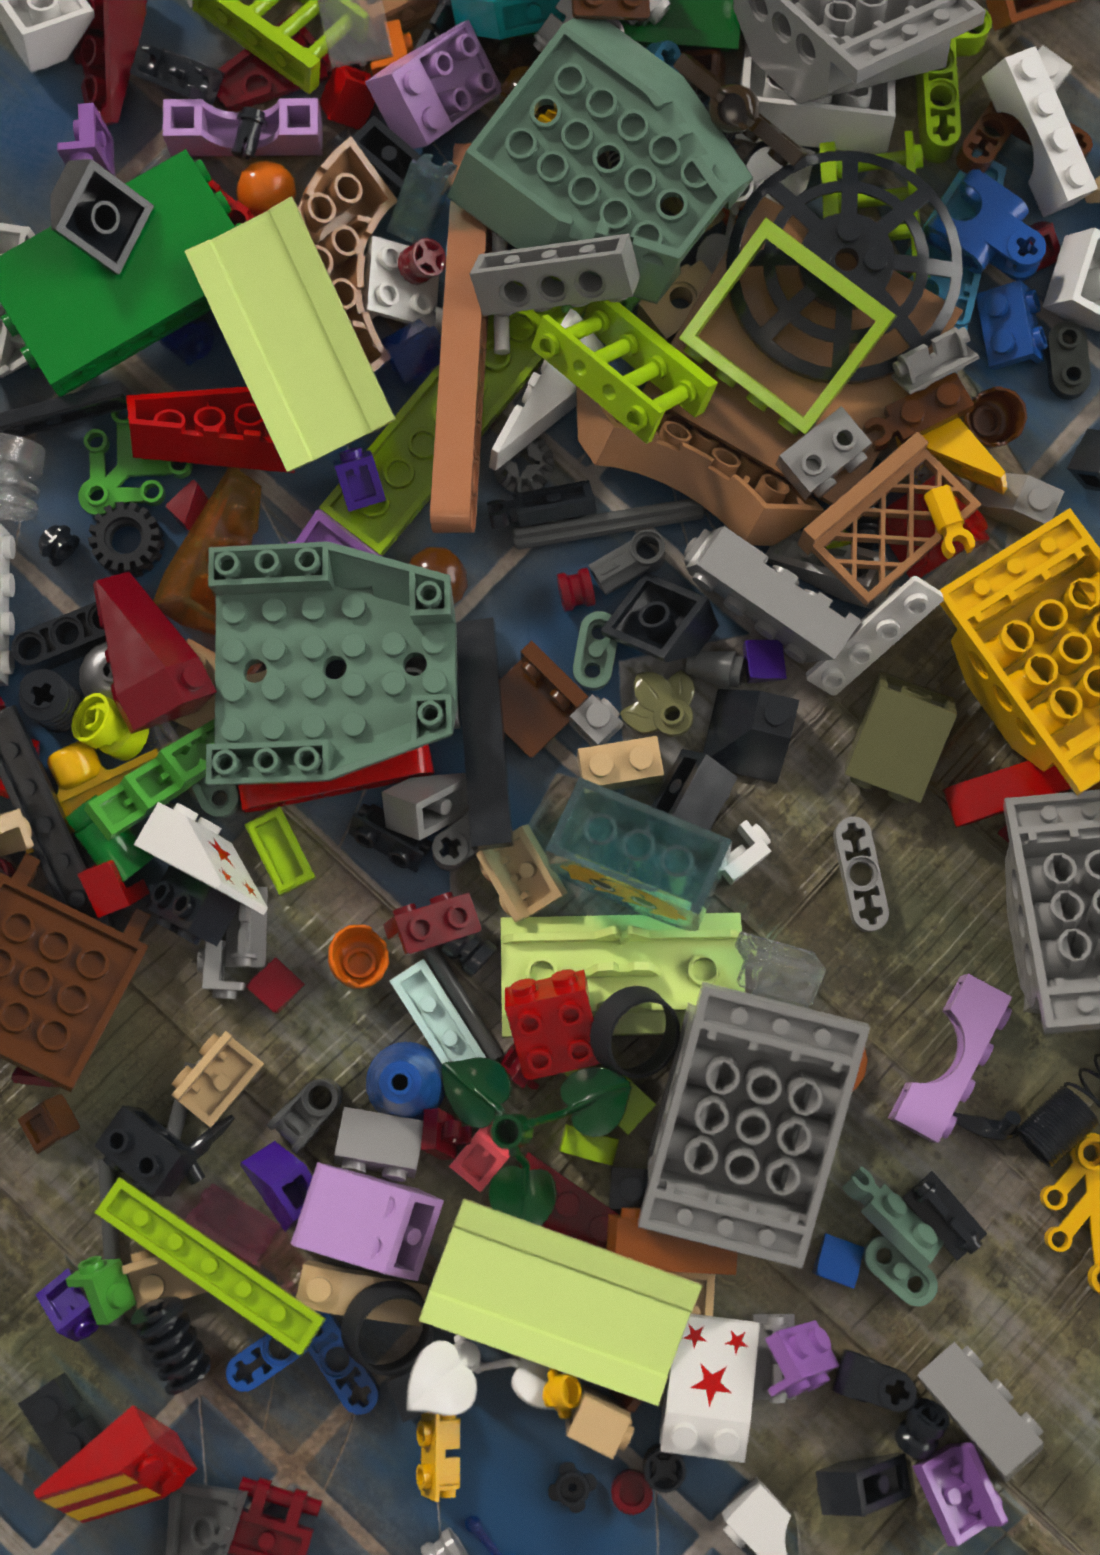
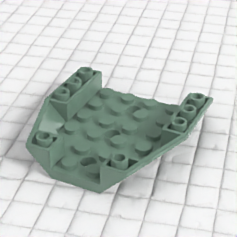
M573 18L562 24L466 150L447 197L515 249L629 233L640 273V279L633 297L657 304L681 274L680 263L722 208L726 207L730 210L753 180V176L722 131L718 130L712 123L709 112L683 75L609 21L604 19ZM552 105L557 109V115L552 121L543 123L535 118L536 112L541 106ZM606 151H614L620 156L618 165L612 169H604L598 164V158ZM676 197L683 202L684 206L679 214L668 216L661 211V204L667 198ZM588 271L593 276H599L596 272Z
M328 541L209 547L208 586L216 595L215 689L217 693L215 694L214 744H206L207 786L331 781L453 735L458 705L457 628L450 575ZM416 656L426 659L427 666L423 673L417 676L406 673L405 666L409 659ZM334 660H342L347 666L345 674L338 679H330L326 676V668ZM258 663L266 665L267 673L263 680L256 683L247 680V671L252 665Z

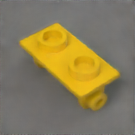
M427 1412L421 1415V1421L418 1422L416 1428L417 1442L421 1447V1464L416 1469V1482L419 1490H421V1495L434 1502H439V1497H456V1490L460 1489V1457H445V1450L460 1449L461 1419L456 1417V1415L444 1416Z

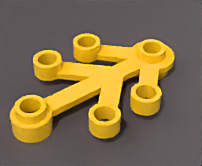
M1090 1133L1087 1134V1137H1084V1140H1081V1143L1072 1148V1151H1070L1072 1163L1054 1185H1047L1041 1190L1040 1201L1047 1209L1060 1210L1064 1208L1068 1201L1067 1194L1084 1176L1085 1194L1059 1226L1050 1227L1046 1231L1044 1240L1049 1249L1056 1252H1064L1071 1247L1072 1237L1089 1218L1094 1265L1089 1269L1087 1279L1092 1290L1100 1294V1284L1097 1280L1100 1272V1135ZM1089 1145L1093 1146L1096 1151V1156L1091 1161L1086 1160L1083 1155L1084 1149ZM1051 1190H1057L1060 1194V1201L1056 1205H1051L1048 1202L1047 1197ZM1061 1231L1065 1240L1061 1246L1056 1247L1052 1242V1236L1054 1233Z

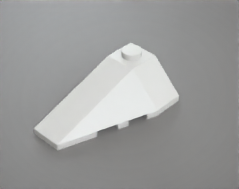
M0 0V22L15 50L31 73L67 60L95 17L94 10L87 0Z

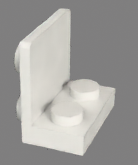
M372 235L367 241L363 254L365 256L364 287L361 289L365 312H369L371 319L378 315L418 327L432 329L436 324L434 308L437 307L439 275L421 285L409 283L400 274L398 268L399 255L409 246Z

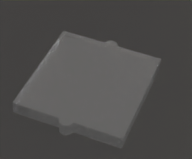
M318 0L332 68L356 63L365 66L367 61L394 56L382 0Z

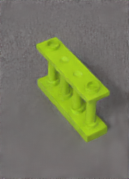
M192 0L193 11L309 95L319 86L320 59L346 36H349L361 46H364L368 39L369 15L360 6L348 0H299L304 5L279 27L273 26L262 16L280 0H255L250 6L244 5L239 0ZM317 14L333 25L309 48L302 47L291 39Z
M912 130L904 131L906 150L875 154L895 161L902 166H907V169L916 175V168H924L922 144L914 143ZM835 141L819 143L820 153L837 151ZM842 161L820 163L821 184L842 179ZM858 162V172L884 169L869 163ZM908 181V186L884 190L896 196L900 201H904L918 189ZM841 193L822 196L823 219L830 215L841 213ZM858 194L857 209L886 205L870 196ZM917 210L913 215L920 224L919 210ZM900 224L888 234L891 241L911 239L912 256H917L913 237L906 224ZM896 271L904 277L913 276L915 281L916 273Z
M609 300L590 302L583 320L567 328L561 326L548 314L542 316L531 349L646 444L652 442L664 412L680 405L694 418L703 414L718 384L715 379L619 302H610ZM594 333L606 346L593 352L580 339ZM621 357L636 370L622 376L608 363ZM650 381L665 394L652 400L637 387Z

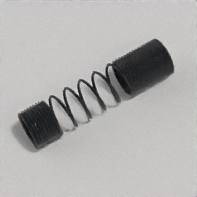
M1100 1054L1094 1055V1064L1098 1073L1088 1068L1079 1069V1079L1084 1088L1071 1082H1065L1063 1086H1060V1089H1057V1092H1054V1095L1051 1094V1097H1048L1045 1103L1036 1108L1031 1117L1028 1116V1119H1025V1122H1022V1125L1016 1128V1132L1019 1134L1018 1137L1025 1146L1048 1167L1054 1168V1165H1057V1162H1060L1063 1156L1069 1154V1151H1072L1075 1145L1081 1143V1140H1084V1137H1087L1090 1131L1093 1132V1129L1099 1126V1121L1093 1111L1067 1086L1078 1089L1100 1108V1101L1093 1095L1082 1076V1072L1085 1071L1100 1079V1066L1097 1061Z

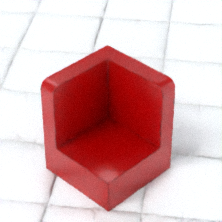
M336 62L319 102L329 120L358 130L366 124L375 104V100L365 83L372 77L370 73Z
M112 860L99 865L95 864L77 874L98 918L130 906L150 894L144 879L125 886Z

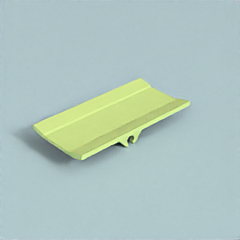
M292 196L247 222L184 251L287 472L309 464L396 420Z
M741 913L680 914L686 920L679 918L675 920L657 914L528 917L518 922H515L512 917H502V1038H513L505 1011V988L510 987L514 982L521 979L541 980L566 969H571L575 972L585 970L593 1017H595L602 1003L613 993L630 986H643L658 993L673 1008L679 1019L681 1031L688 1002L696 1006L702 982L745 992ZM643 1003L631 1008L617 1023L613 1036L664 1035L666 1018L662 1005Z
M463 1199L427 1294L419 1321L658 1406L668 1373L689 1316L702 1289V1284Z

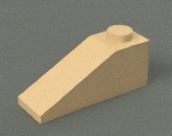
M308 1260L303 1264L296 1298L315 1311L344 1316L351 1301L362 1290L375 1283L390 1280L404 1282L416 1289L424 1302L429 1284ZM394 1299L374 1308L365 1319L420 1327L421 1321H419L422 1308L410 1300Z

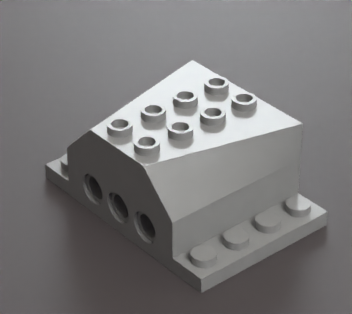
M734 0L733 5L753 61L799 104L945 68L951 39L982 25L986 10L974 0Z
M1100 790L1084 791L1078 796L1075 792L1005 798L1003 808L1009 836V846L1005 857L1007 916L1020 988L1031 1009H1040L1044 1034L1100 1029Z
M702 982L696 1006L688 1002L679 1044L672 1060L647 1153L649 1182L638 1219V1227L803 1269L869 1034V1025Z

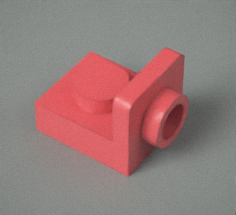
M492 1123L488 1127L480 1128L471 1138V1144H467L449 1166L480 1193L510 1157L509 1149H502L493 1142L490 1134Z

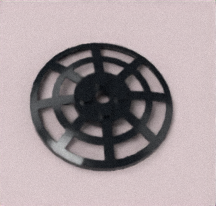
M828 151L801 158L795 166L791 164L784 166L767 178L753 192L740 211L730 235L726 258V272L741 252V240L750 216L758 203L768 193L784 207L774 220V224L783 230L788 220L792 216L795 217L809 231L802 245L897 315L883 335L896 328L909 346L901 354L922 344L928 346V349L932 345L931 339L939 336L950 320L960 294L963 275L962 248L956 226L946 206L935 191L918 175L895 161L875 154L857 151ZM828 161H842V181H832L817 185L798 196L794 195L780 183L789 175L808 166ZM858 162L869 163L892 171L909 181L918 190L904 201H900L896 196L880 187L865 182H858ZM841 193V213L830 215L821 220L806 206L807 203L821 196ZM858 194L875 198L888 205L892 210L876 223L866 216L857 214ZM929 201L938 212L946 229L951 248V262L929 258L925 234L917 218L913 215V213ZM903 221L913 237L917 256L894 254L888 234ZM767 240L764 250H760L748 267L763 266L767 291L779 311L760 327L753 318L744 299L739 279L729 292L735 315L753 344L772 362L795 375L816 382L830 383L848 359L850 344L860 343L871 327L851 330L852 310L859 308L782 250L776 249V246ZM841 253H849L855 257L857 266L850 271L841 270L835 263V257ZM775 266H798V273L803 288L789 301L779 285ZM893 271L916 273L910 294L905 302L899 306L885 290ZM928 275L950 278L949 291L942 310L929 330L922 336L908 316L913 312L922 297ZM813 300L825 307L835 309V329L815 324L802 316L800 312ZM791 323L795 328L810 337L834 343L832 367L819 366L799 359L782 349L772 339ZM899 355L882 363L858 368L847 384H861L882 379L895 373L893 363L898 361Z

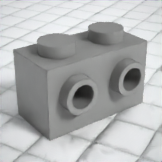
M841 406L779 455L776 466L805 501L814 493L820 498L837 484L834 477L844 469L849 474L852 473L868 459L865 453L872 442Z
M344 1107L334 1154V1164L341 1165L342 1169L365 1174L366 1170L382 1172V1178L396 1182H405L407 1177L415 1178L422 1142L423 1121Z

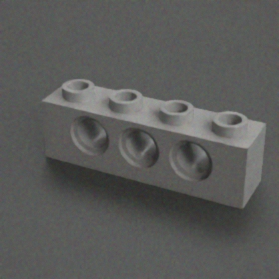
M628 233L479 254L470 272V277L482 315L497 314L498 316L505 317L517 311L534 310L536 312H543L556 306L571 305L573 307H582L590 302L603 300L620 302L628 297H633L640 279V273L630 234ZM588 271L596 272L599 276H593ZM551 276H555L561 281H556ZM514 281L520 282L524 286H519Z

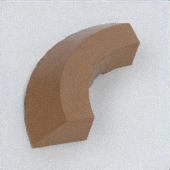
M350 136L317 169L304 191L298 209L367 359L375 372L391 357L375 331L369 312H365L361 294V289L364 287L365 256L363 254L367 241L373 234L379 221L398 200Z
M576 386L578 441L595 465L635 472L680 491L705 507L732 532L751 545L774 546L814 521L824 512V509L813 496L805 501L794 486L784 478L668 411L664 412L652 442L646 444Z

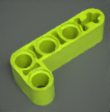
M987 10L984 23L973 29L977 34L965 32L951 39L945 68H942L941 71L933 70L915 75L919 141L922 144L924 158L930 162L942 163L948 160L953 154L960 138L961 118L957 57L972 56L981 51L992 26L991 15ZM931 100H939L945 106H936ZM938 127H941L940 135L936 134Z

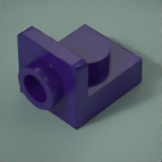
M355 447L340 452V459L334 460L333 464L348 512L386 501L371 451L363 452L362 447Z
M67 1268L39 1291L36 1297L56 1332L78 1342L91 1336L98 1329L99 1325L95 1321L84 1288L68 1287L65 1279L75 1271Z

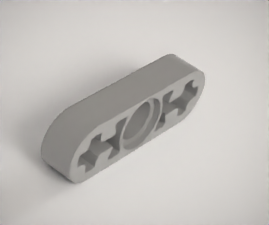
M847 817L835 827L833 841L849 914L853 925L863 932H874L882 928L888 921L889 908L871 828L865 820L859 817ZM848 825H852L854 831L862 832V837L856 843L858 853L866 849L868 856H856L849 861L846 860L845 854L853 853L851 841L843 840L842 834L848 831ZM862 863L870 868L872 878L869 884L859 886L851 880L850 869L854 864ZM875 888L876 895H870L868 899L870 907L872 909L878 908L880 915L874 918V925H869L868 919H861L859 916V912L865 909L864 897L855 900L854 893H865Z

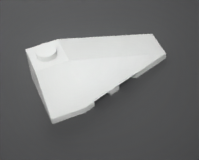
M570 309L560 325L567 328L583 319L578 312ZM594 333L580 339L593 352L604 347ZM545 359L540 370L542 374L539 375L533 372L527 383L528 386L522 398V403L525 404L524 407L518 404L514 407L492 447L489 468L495 471L577 406L576 385Z

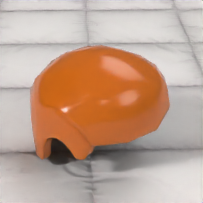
M267 160L250 164L241 173L236 186L237 201L246 206L255 217L291 196L293 199L296 197L295 179L290 171L279 163Z
M368 925L346 926L335 934L328 948L330 971L338 981L351 989L361 990L370 988L382 980L389 966V953L386 941Z

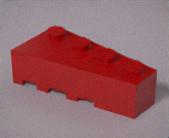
M248 387L126 395L133 458L295 473V470L286 471Z

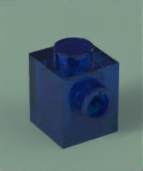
M420 319L380 340L391 357L388 361L395 374L404 383L440 364L441 336L435 326L429 328Z

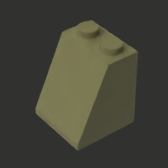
M879 671L845 763V775L850 776L849 780L857 786L872 789L874 785L888 791L887 795L897 801L909 803L910 800L921 803L957 717L954 698Z

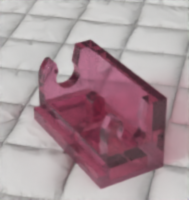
M212 1183L210 1187L201 1193L199 1203L189 1212L184 1221L243 1259L256 1265L261 1262L279 1232L281 1225Z

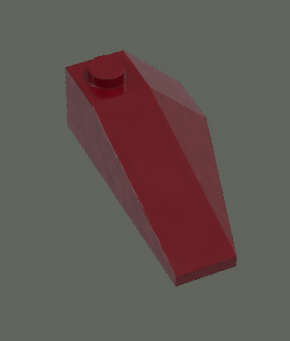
M87 0L94 10L95 17L78 41V48L73 52L75 64L82 65L85 78L82 81L81 90L84 103H94L106 126L116 124L119 121L130 78L129 72L134 63L146 16L147 0Z
M130 572L96 580L93 583L97 611L100 627L105 630L108 647L105 651L107 664H111L114 681L111 685L112 697L130 733L133 734L198 712L217 693L198 655Z

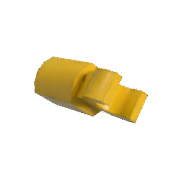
M950 485L931 489L924 495V499L938 534L943 535L944 540L941 546L943 555L947 559L953 557L955 548L952 542L954 541L961 542L966 553H971L975 547V539L962 526L964 519Z

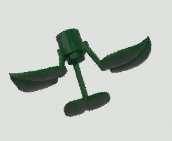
M477 1057L442 1064V1080L445 1093L456 1115L467 1125L476 1128L488 1127L492 1123L490 1134L495 1145L502 1149H509V1155L514 1156L522 1166V1168L514 1165L504 1167L492 1178L489 1186V1200L492 1209L541 1227L548 1220L555 1207L557 1189L552 1175L544 1169L530 1170L529 1161L519 1151L520 1147L527 1145L532 1139L533 1127L571 1115L572 1123L580 1133L591 1137L604 1136L612 1132L622 1121L632 1090L630 1082L624 1076L612 1070L604 1068L581 1069L567 1077L561 1086V1097L568 1106L567 1108L528 1119L522 1114L505 1115L506 1110L501 1105L509 1099L512 1085L508 1072L499 1062L490 1058Z

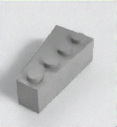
M725 526L712 530L685 567L694 575L692 580L702 589L708 592L714 590L725 599L723 601L724 606L731 612L739 616L745 614L754 621V629L762 636L770 640L775 638L786 646L784 652L793 660L803 664L804 662L836 659L862 620L850 612L846 617L836 613L830 608L833 600L820 591L816 594L808 589H801L798 586L799 577L788 569L778 565H773L772 568L766 565V562L769 560L766 554Z

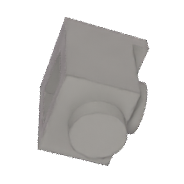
M593 694L569 717V725L590 746L606 744L625 724L618 718L620 715L618 710L607 699L603 698L601 700Z

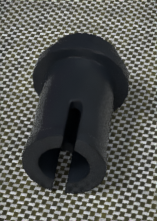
M243 107L242 113L237 114L236 119L239 121V126L231 154L242 159L244 153L246 160L254 161L261 130L266 128L267 122L264 120L265 113L261 110Z

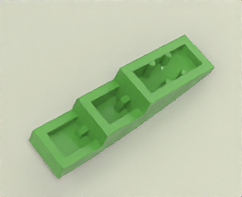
M215 718L159 751L156 758L125 775L120 784L86 804L85 812L108 841L151 815L158 802L166 805L206 777V744H214Z

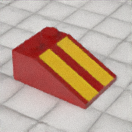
M132 1405L33 1493L36 1499L81 1523H86L163 1499L171 1492L178 1490L197 1468L177 1432Z

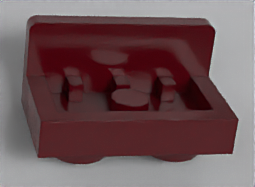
M447 892L429 899L430 905L417 908L415 903L397 908L392 911L393 917L383 924L388 940L399 937L406 955H411L481 931V925L469 892L455 897L452 892Z

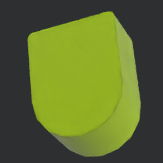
M565 1124L559 1151L613 1166L620 1140L607 1135L599 1137L587 1136L580 1133L574 1126Z

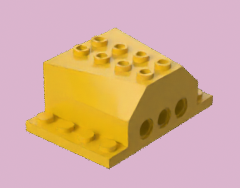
M1069 508L939 591L942 592L944 598L940 605L957 628L956 633L951 639V644L966 685L1012 749L1042 771H1046L1055 765L1078 796L1100 782V548L1071 508Z

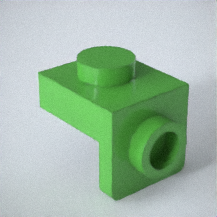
M101 1256L90 1257L80 1262L77 1266L78 1270L65 1279L68 1287L84 1288L97 1325H109L137 1304L127 1275H123L121 1259H102Z

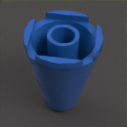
M399 1042L384 1048L371 1062L366 1076V1090L371 1104L378 1113L423 1120L424 1110L438 1108L445 1096L442 1080V1063L437 1055L426 1046L414 1042ZM398 1074H404L408 1079V1086L402 1091L395 1087V1079Z

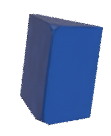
M824 1233L812 1273L854 1289L864 1247Z

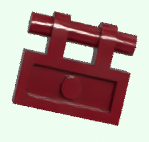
M243 1476L238 1490L248 1491L247 1496L253 1497L250 1509L244 1507L242 1509L228 1553L234 1555H307L314 1529L299 1524L301 1514L305 1513L318 1517L323 1500L307 1496L308 1491L296 1488L295 1492L274 1486L272 1485V1480L260 1477L259 1481ZM266 1502L289 1508L286 1520L264 1514L263 1510Z

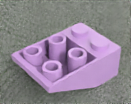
M469 20L458 24L398 59L365 82L388 127L412 149L428 146L502 91L500 89L501 84Z
M318 1162L291 1245L380 1273L418 1281L444 1200L415 1187Z

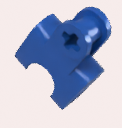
M978 169L970 170L961 180L960 195L974 209L976 216L967 221H959L952 218L962 248L963 267L970 272L981 274L990 263L1013 280L1023 281L1031 278L1036 273L1040 261L1046 252V242L1038 231L1022 222L1029 213L1027 205L1020 197ZM936 214L924 227L925 237L930 244L951 258V248L946 229L939 215Z

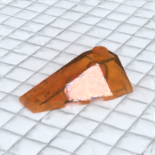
M228 467L165 570L153 599L163 614L178 624L212 635H216V595L208 586L209 547L252 545L253 534L258 532L262 486L238 468Z

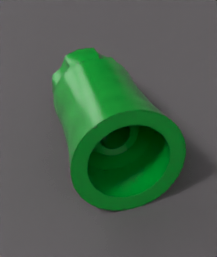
M94 795L70 813L66 820L77 832L75 834L76 838L87 850L95 864L99 865L109 860L114 861L124 882L146 865L154 856L134 845L137 837L129 829L110 841L105 838L84 810L86 804L97 797Z

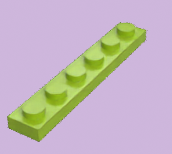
M121 1177L117 1179L95 1211V1214L299 1356H303L326 1321L325 1317Z

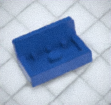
M1017 280L977 293L976 299L989 367L996 370L1029 359L1035 363L1044 362L1043 349L1047 348V338L1043 327L1038 326L1036 313L1040 312L1041 306L1037 292L1034 289L1031 290L1021 280Z

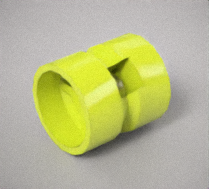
M93 693L87 696L78 705L72 719V733L75 739L95 749L99 748L105 754L120 761H128L134 758L143 749L149 735V728L131 734L114 700L101 693Z

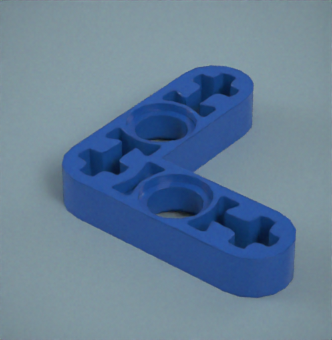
M316 1311L326 1318L321 1327L323 1333L316 1334L305 1353L309 1351L337 1397L349 1412L356 1415L370 1412L379 1399L380 1389L377 1381L369 1370L355 1362L350 1356L349 1364L345 1369L334 1370L328 1366L326 1361L327 1352L333 1347L345 1349L341 1337V1325L333 1314ZM267 1333L229 1361L226 1368V1379L233 1389L240 1392H248L301 1356L291 1351V1354L285 1359L273 1357L269 1350V1343L273 1337ZM259 1347L263 1360L272 1369L266 1371L265 1364H262L251 1374L254 1381L250 1382L246 1377L239 1380L235 1374L240 1369L237 1362L242 1361L245 1365L252 1363L259 1357L254 1352V1349ZM355 1366L361 1372L353 1377L360 1388L367 1385L371 1390L367 1396L369 1403L365 1405L361 1400L353 1402L350 1399L354 1389L349 1380L343 1386L337 1380L346 1377Z

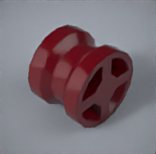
M430 238L416 241L412 246L405 248L398 258L400 274L406 281L414 285L428 282L431 278L443 272L446 266L444 249L437 241Z
M587 567L579 569L576 574L572 575L564 572L556 574L564 612L573 611L575 606L582 604L587 607L596 605L593 585Z

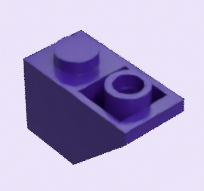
M273 1141L242 1161L240 1166L283 1230L287 1232L298 1223L313 1175L302 1161L279 1143Z

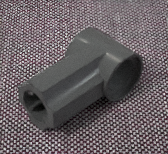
M645 529L636 533L631 541L589 564L588 567L604 595L607 596L640 577L645 572L651 573L661 568L666 554L664 539L658 532ZM644 544L655 545L659 550L658 554L651 559L640 557L637 551Z

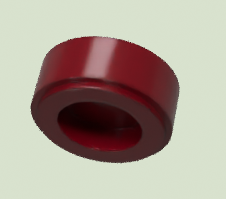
M626 1469L617 1474L612 1482V1501L617 1509L625 1514H640L651 1504L653 1488L647 1483L643 1472L637 1469Z

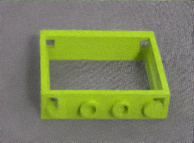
M765 218L680 335L679 339L687 344L683 351L700 364L706 359L718 369L714 374L732 388L738 383L749 391L746 399L757 408L765 412L770 407L781 417L777 422L795 436L799 431L806 435L813 429L897 315L771 220ZM767 240L875 320V323L805 416L698 336Z

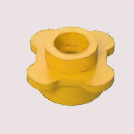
M550 1368L547 1374L549 1380L543 1389V1402L546 1407L554 1408L561 1419L569 1418L571 1409L576 1408L580 1404L582 1397L581 1385L575 1376L561 1374V1371Z

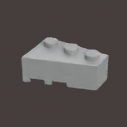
M953 1342L917 1374L918 1380L938 1404L946 1410L949 1417L969 1437L975 1448L980 1453H983L996 1468L997 1474L1002 1480L1007 1483L1043 1450L1044 1442L1039 1436L1044 1431L1027 1412L1020 1416L1009 1404L1013 1396L997 1378L990 1382L979 1370L984 1364L969 1346H965L961 1350Z

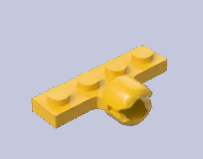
M80 741L52 753L48 757L47 765L58 785V793L56 795L66 817L94 795L98 797L120 784L125 775L156 758L159 753L158 748L109 770L102 766L95 749ZM29 848L26 850L27 854H30L34 852L33 848Z

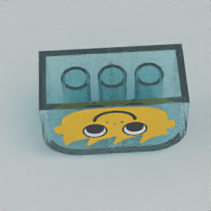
M579 777L546 848V855L549 867L568 882L667 925L683 930L696 931L700 927L731 856L732 840Z

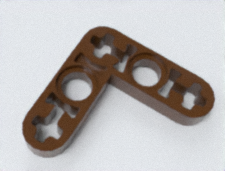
M991 101L962 143L956 156V164L966 174L974 169L985 173L1011 135L1032 146L1026 129L1016 117L1009 113L997 112ZM1069 122L1086 159L1093 146L1092 139L1084 130ZM991 127L997 130L1000 137L989 136L983 128ZM977 147L983 150L978 158L972 156Z

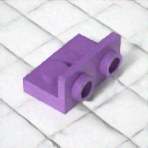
M94 103L78 104V120L73 121V132L76 141L57 143L58 154L65 165L70 160L92 159L115 176L114 143L109 129Z

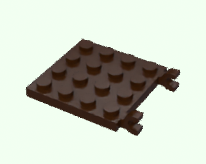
M26 853L12 878L0 873V1059L64 1090L72 1092L149 947L140 942L139 939L151 915L136 908L125 931L122 933L29 887L39 870L38 866L41 860Z

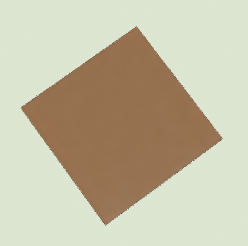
M764 196L748 220L742 236L740 251L745 247L763 220L768 218L774 222L784 207ZM793 216L783 228L786 233L801 244L809 232ZM727 248L671 342L672 346L715 379L718 384L703 414L694 418L680 405L667 411L789 481L776 466L779 455L805 434L799 431L795 436L777 422L781 417L770 407L765 412L757 408L746 399L749 391L738 383L733 388L724 383L714 374L718 369L706 359L700 364L683 351L687 344L679 339L680 335L726 273ZM841 253L835 257V263L841 270L850 271L857 266L855 257L849 253ZM763 266L747 267L739 279L744 299L752 316L759 326L762 327L779 310L774 305L767 291ZM775 266L779 285L789 301L803 288L798 273V266ZM893 271L885 290L901 306L910 294L914 282ZM924 289L921 299L913 312L908 316L922 336L932 326L945 302L943 298L927 289ZM729 294L698 335L803 416L806 415L829 384L795 375L772 362L753 344L742 329L732 308ZM813 300L800 312L802 316L815 324L835 329V309L825 307ZM955 306L953 314L941 334L955 326L963 312L962 309ZM860 309L852 310L851 330L871 327L875 323V320ZM791 323L772 339L782 349L799 359L819 366L832 367L834 343L810 337L795 328ZM895 328L880 338L859 368L882 363L901 354L909 346ZM859 343L850 344L849 356ZM932 345L928 349L929 354L934 352ZM891 375L861 384H846L814 427L842 406L863 431L866 421L874 417L885 419V406L909 395V393L891 378ZM648 381L642 391L652 400L665 394L650 381ZM873 430L865 434L872 442L865 453L868 459L850 474L844 469L834 477L837 484L818 499L831 506L868 474L880 451H874L872 448L873 442L883 437L880 431Z

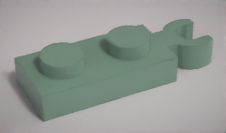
M862 1166L850 1176L851 1179L842 1186L843 1190L849 1197L860 1201L864 1205L860 1212L921 1272L932 1263L944 1242L937 1236L931 1226L924 1223L906 1205L901 1196L894 1193L885 1183L879 1188L868 1170Z

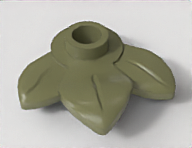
M682 670L673 674L668 681L654 672L638 673L634 680V692L638 701L620 712L623 721L630 728L642 734L659 731L669 737L685 734L691 728L694 720L690 704L695 696V688L690 677ZM677 711L680 713L678 719L674 721L666 719L670 712Z

